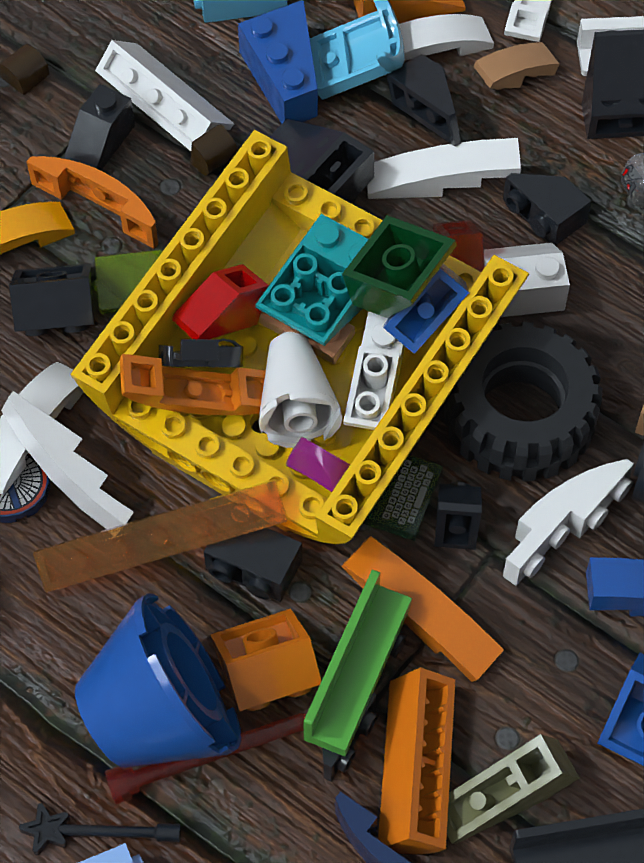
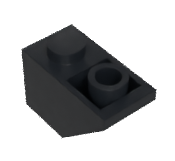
M511 173L505 180L503 200L508 209L515 214H519L530 224L537 236L545 238L549 243H553L556 246L587 223L591 200L566 177Z
M261 527L208 544L204 550L205 567L214 578L221 582L230 583L233 581L245 586L251 594L258 598L268 599L270 597L281 602L302 562V542L269 528Z

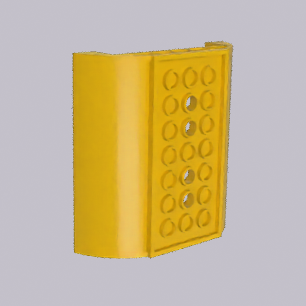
M254 130L70 375L84 393L105 414L132 437L149 448L152 454L285 532L291 531L319 542L343 544L353 539L529 276V273L494 254L482 272L449 255L444 264L466 282L469 294L415 354L405 347L393 403L374 430L343 424L358 349L362 344L368 311L362 309L348 322L355 326V335L335 364L316 355L341 407L342 422L340 428L332 437L324 441V437L321 435L311 439V442L350 464L332 492L309 477L286 466L287 459L293 448L275 445L268 441L266 433L255 432L252 429V425L259 419V414L201 415L181 413L150 407L122 396L120 356L122 354L158 358L159 345L173 346V351H180L181 339L192 338L172 321L173 315L213 272L244 264L265 283L270 285L320 214L331 218L368 239L383 221L292 173L287 146ZM258 322L256 326L212 339L225 338L234 340L243 346V367L239 368L266 371L269 345L279 334ZM219 342V345H233L231 342ZM237 367L175 368L232 374Z

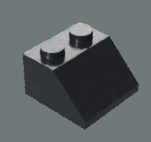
M92 263L15 270L9 284L15 332L25 331L26 336H39L47 334L50 328L64 327L65 332H80L87 330V325H94L95 303Z

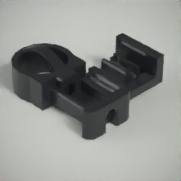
M225 338L181 339L180 351H173V346L159 345L158 358H162V366L243 367V346L234 340ZM219 342H231L233 345H219Z

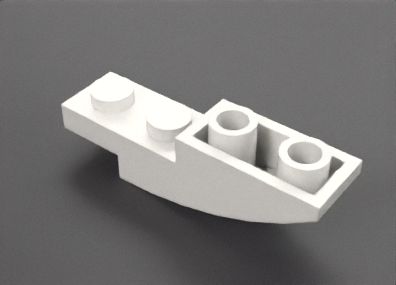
M369 311L362 344L358 349L343 424L374 430L393 403L405 346L383 328L388 317L385 318Z
M625 459L593 468L567 480L536 502L518 521L515 538L521 543L506 558L503 577L517 586L525 576L532 578L538 572L545 561L543 555L551 546L555 549L560 547L570 532L580 539L589 527L596 530L609 512L606 509L614 499L620 502L632 487L633 482L629 478L634 463Z

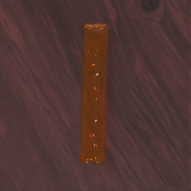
M276 479L35 550L33 556L45 593L284 523L287 522L288 518Z

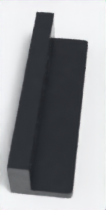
M644 809L515 830L509 846L513 863H644Z

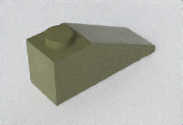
M540 734L449 793L447 836L451 843L457 844L525 811L578 780L580 777L559 740Z

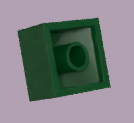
M387 215L342 273L352 304L385 318L412 306L457 246L456 240Z

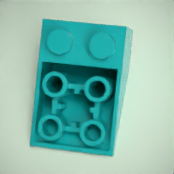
M320 214L255 304V307L325 346L362 310V308L352 304L342 273L367 242L368 238Z

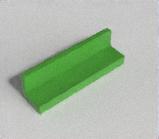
M373 569L303 722L305 741L344 757L348 752L412 604L411 597L380 586L381 572Z

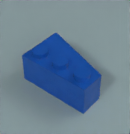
M300 0L238 23L239 53L280 122L283 123L286 119L305 122L318 117V88L304 1Z

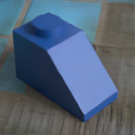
M443 263L414 304L389 316L383 328L415 354L469 294L466 282Z

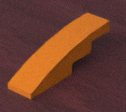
M372 536L368 537L341 566L362 588H364L373 569L381 572L380 586L411 597L412 604L404 624L435 654L442 652L471 682L478 680L504 651L488 633L441 590Z

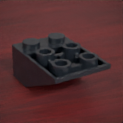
M644 29L609 30L594 33L581 103L587 139L644 136Z
M286 119L270 136L273 140L287 146L292 173L349 203L374 178V151L345 132Z

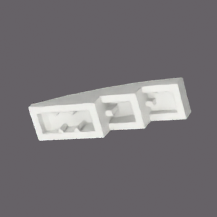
M518 138L461 142L456 147L452 144L439 145L375 161L374 178L367 185L368 199L442 197L443 188L481 187L482 178H506L511 173L520 174L521 164Z
M13 391L1 411L22 445L53 483L82 511L116 536L134 512L100 489L108 475L74 452L82 438Z

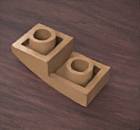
M543 42L520 44L493 52L478 59L474 64V68L490 89L501 90L503 88H520L525 76L555 75L560 63Z

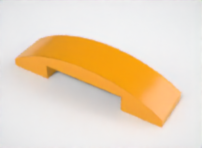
M60 202L31 203L0 211V254L34 240H37L41 248L75 234V230Z

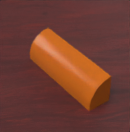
M421 667L390 681L378 840L398 854H430L446 850L455 679Z

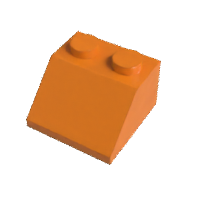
M291 609L210 634L230 694L239 712L246 709L250 711L263 709L271 701L285 696L298 697L305 695L312 687L320 685L322 681L310 636Z

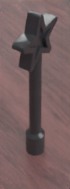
M39 803L37 806L36 820L19 825L21 833L34 837L32 850L35 855H39L49 843L65 848L67 843L63 836L155 838L157 842L181 841V824L158 823L155 827L66 824L70 820L67 812L50 816L43 803Z

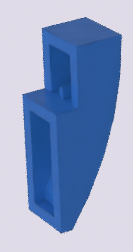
M590 557L586 569L589 610H629L630 617L644 616V560Z

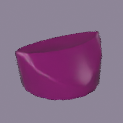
M303 437L297 442L286 462L287 467L309 477L331 492L350 466L347 462Z

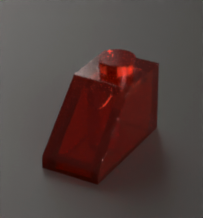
M470 220L433 224V232L456 240L457 246L450 256L480 272L483 271L485 268L483 235Z

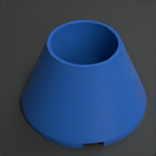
M151 593L136 600L75 686V699L83 722L102 752L114 764L122 768L228 755L240 747L241 730L235 708L232 707L226 710L219 693L226 686L206 649L185 620L172 606L169 605L164 609L154 603L159 600L158 596Z

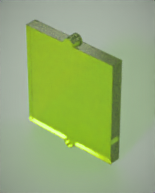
M161 250L95 257L97 280L93 282L94 289L98 291L100 314L113 313L120 309L160 256Z

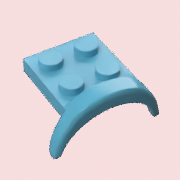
M373 0L377 11L310 38L318 95L322 100L391 73L403 66L405 59L403 38L398 20L389 0Z

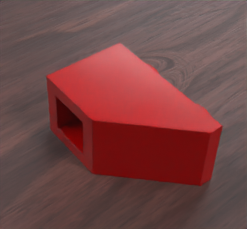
M244 264L215 271L174 313L172 321L192 339H212L256 326L261 310L257 309L255 304L269 285Z

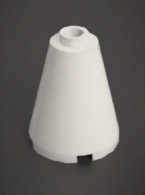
M284 332L274 338L269 345L259 413V428L261 433L264 431L267 434L268 441L286 448H294L301 437L311 441V439L323 435L325 441L332 437L341 426V407L308 338L299 333Z

